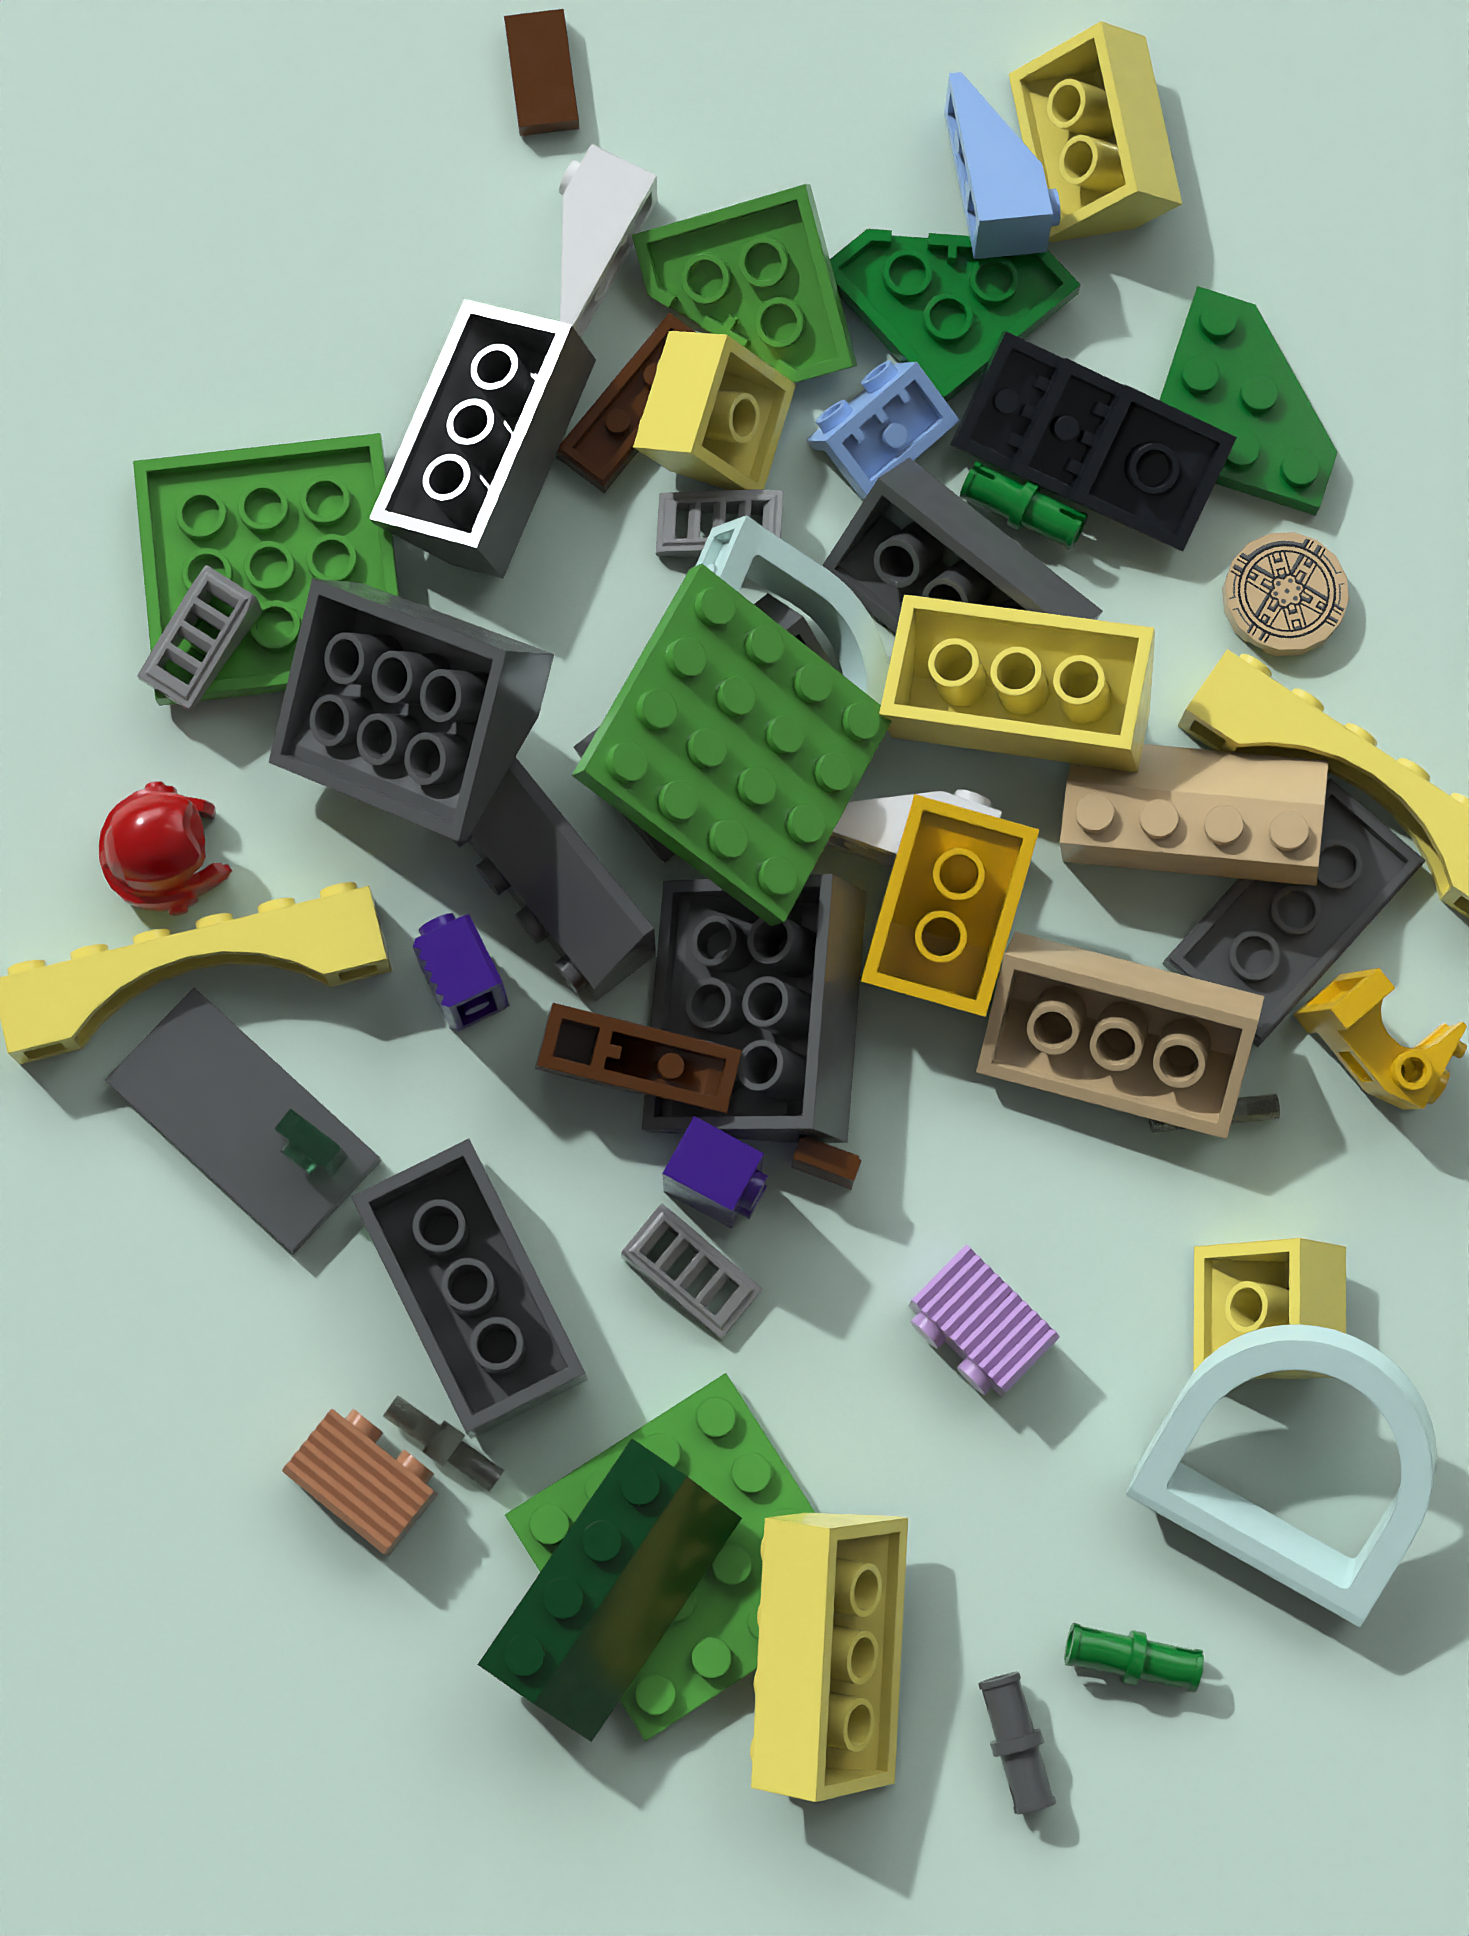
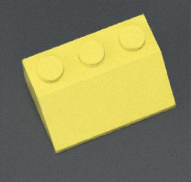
M1100 21L1009 73L1022 141L1042 163L1047 188H1056L1059 195L1060 223L1059 226L1051 227L1048 242L1052 243L1135 229L1182 205L1146 36Z

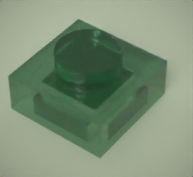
M291 1108L274 1128L281 1139L287 1142L280 1152L310 1176L319 1167L333 1177L348 1158L340 1145Z

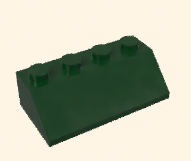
M631 1439L477 1665L528 1701L592 1742L738 1526L742 1517L688 1476L634 1439Z

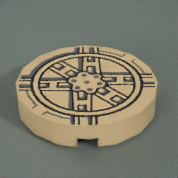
M1295 532L1270 533L1248 543L1233 559L1222 587L1224 613L1234 632L1246 643L1250 641L1254 646L1262 648V652L1273 656H1298L1322 646L1340 625L1349 601L1347 576L1337 557L1318 540Z

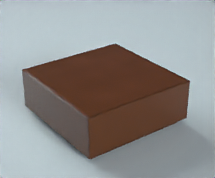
M804 1136V1138L801 1137L791 1168L852 1190L862 1160L856 1154Z

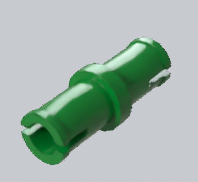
M978 461L970 469L959 496L964 500H969L1007 518V526L1017 531L1025 527L1065 546V549L1070 551L1079 540L1088 519L1087 513L1079 512L1041 494V487L1031 481H1028L1025 485L1020 484L983 466Z
M1072 1623L1066 1640L1064 1661L1066 1666L1072 1667L1074 1665L1121 1675L1122 1683L1137 1685L1139 1680H1145L1187 1689L1188 1692L1194 1693L1200 1684L1204 1655L1203 1650L1200 1649L1192 1650L1147 1640L1146 1633L1132 1630L1126 1636Z

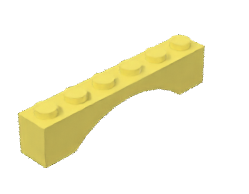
M1227 649L1185 709L1178 727L1213 750L1329 760L1328 773L1359 788L1394 817L1411 837L1421 856L1426 860L1425 863L1431 872L1440 900L1469 919V798L1458 793L1448 795L1430 783L1429 774L1416 763L1405 758L1395 760L1378 749L1375 738L1363 728L1351 723L1340 724L1323 712L1324 706L1313 695L1297 688L1290 691L1271 678V671L1261 661L1247 654L1237 656Z
M354 882L339 883L322 889L319 892L320 898L297 904L294 898L270 900L257 907V914L233 919V915L230 913L214 914L197 920L195 922L196 929L172 935L169 929L149 930L132 938L134 944L112 950H109L108 945L105 944L89 945L72 951L70 953L71 960L47 966L44 960H30L14 964L7 969V976L0 977V1021L7 1052L19 1064H24L83 1049L100 1026L129 1000L162 981L197 969L230 964L270 966L303 974L329 987L392 972L376 902L369 886L358 888Z

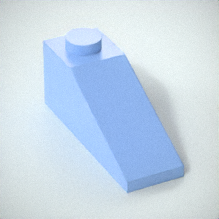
M949 73L944 114L974 259L1047 252L1050 229L1052 226H1059L1060 201L1057 189L1047 188L1042 163L963 73Z

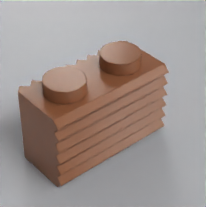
M354 1408L346 1418L342 1417L334 1409H331L299 1450L292 1456L291 1460L284 1466L282 1472L380 1552L389 1556L438 1495L437 1492L427 1485L434 1473L406 1450H403L394 1459L376 1444L383 1435V1432Z

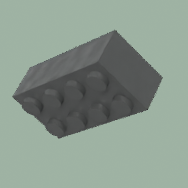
M469 1138L351 1196L466 1434L471 1439L588 1380L573 1346Z

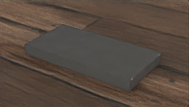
M1329 778L1326 784L1316 886L1238 878L1162 964L1173 973L1264 996L1253 1044L1258 1048L1426 860Z
M195 987L105 1079L115 1091L293 1255L382 1161L371 1148Z

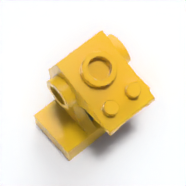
M1380 968L1339 974L1293 1013L1294 1017L1308 1034L1318 1033L1366 1093L1403 1110L1424 1109L1427 1103L1433 1104L1441 1096L1449 1081L1450 1071L1445 1069L1452 1056L1458 1059L1462 1058L1468 1045L1460 1041L1467 1028L1464 1022H1458L1456 1025L1450 1026L1443 1023L1420 1043L1411 1048L1401 1046L1384 1027L1381 1014L1383 998L1391 993L1395 987Z

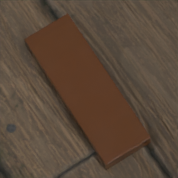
M671 313L664 318L561 442L557 451V459L603 493L608 490L639 452L633 448L669 331L695 332Z

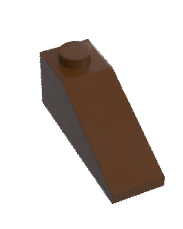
M552 1003L535 1069L600 1086L726 1114L742 1050Z

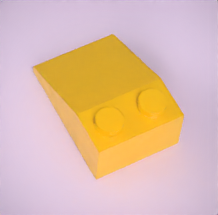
M914 794L860 978L861 982L986 1017L1039 829Z

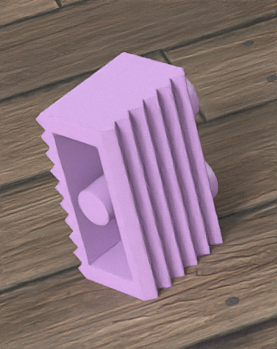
M967 1245L937 1273L908 1305L917 1314L910 1321L913 1327L937 1349L946 1342L963 1359L957 1367L958 1371L983 1395L992 1388L1002 1397L1060 1338L1058 1333Z

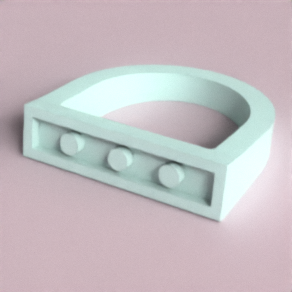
M747 515L712 528L696 566L704 564L738 592L746 577L801 609L827 636L839 659L843 676L881 705L889 669L883 642L870 614L853 591L829 570L765 529Z
M1296 1324L1266 1327L1248 1332L1229 1341L1209 1355L1197 1367L1137 1464L1126 1495L1347 1621L1361 1627L1423 1522L1436 1472V1437L1426 1404L1414 1384L1391 1359L1370 1344L1352 1335L1320 1326ZM1283 1370H1306L1323 1373L1351 1385L1365 1395L1379 1409L1388 1422L1398 1446L1401 1460V1485L1357 1557H1347L1180 1462L1209 1412L1227 1393L1240 1384L1266 1373Z

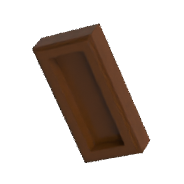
M564 9L504 16L519 135L526 136L580 129Z

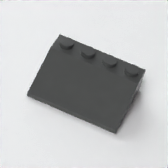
M312 579L268 763L456 841H467L539 717L554 654L363 583Z
M811 874L785 922L770 926L709 879L663 881L651 1027L740 1049L742 1053L726 1114L644 1095L641 1130L684 1135L695 1116L736 1139L799 1143L801 1137L807 1136L823 1143H848L866 891L835 874Z

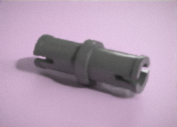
M1019 1672L995 1676L979 1682L978 1685L979 1689L982 1690L996 1739L990 1742L993 1756L1001 1757L1014 1803V1813L1025 1814L1052 1806L1056 1803V1799L1052 1795L1039 1745L1044 1743L1041 1729L1033 1728Z

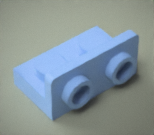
M889 360L877 366L861 381L865 389L849 403L846 400L835 403L817 418L816 424L819 426V429L807 439L813 450H824L861 499L866 498L879 477L909 457L914 461L960 421L917 362L893 364Z

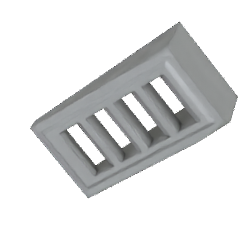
M752 489L660 493L656 556L699 558L707 541V538H700L701 512L713 513V528L725 523L726 514H738V518L746 515L750 518L751 515L763 516L762 526L781 539L784 491ZM677 511H689L687 538L675 539Z
M205 565L187 591L137 675L139 680L191 712L262 613L257 597L213 568ZM214 596L234 609L229 618L208 605ZM198 618H201L220 631L216 640L193 626ZM183 639L207 653L202 663L178 648ZM168 660L194 675L189 685L163 669Z
M664 1204L658 1206L621 1252V1258L721 1340L762 1291V1288ZM668 1230L676 1238L654 1264L646 1255ZM689 1247L697 1255L674 1281L666 1272L684 1250ZM709 1263L717 1272L694 1298L686 1290ZM729 1279L738 1288L718 1313L713 1315L706 1309V1306Z

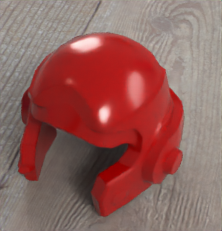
M161 781L150 782L145 785V789L136 791L119 802L108 814L100 831L99 862L104 877L111 889L125 902L144 910L168 912L172 916L187 913L188 908L198 902V897L228 879L232 872L228 864L212 863L198 873H195L202 867L206 858L205 835L201 817L215 819V805L204 799L180 795L174 786L165 785Z

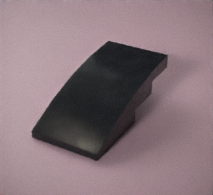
M1002 331L950 445L1183 552L1237 437L1126 384H1120L1068 358H1062L1007 331Z

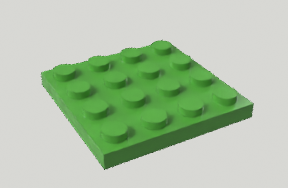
M381 433L133 461L151 651L205 565L213 568L257 597L262 608L260 616L199 701L284 692L286 690L312 579L363 583L399 596L393 534L376 526L369 519L387 479ZM215 596L208 604L228 618L234 610ZM198 618L193 625L214 640H216L220 633L218 629L201 618ZM185 639L178 646L179 649L201 663L207 653ZM168 660L163 667L165 671L189 685L194 676L171 660ZM154 689L155 700L159 706L177 704Z
M699 564L689 569L572 776L770 926L784 923L892 721L880 717L881 705L704 564Z
M724 1373L505 1514L513 1530L541 1572L631 1439H634L688 1476L742 1517L738 1526L620 1699V1702L645 1741L757 1669L759 1639L757 1612L761 1601L763 1562L761 1558V1542L764 1537L765 1518L799 1513H815L727 1373Z

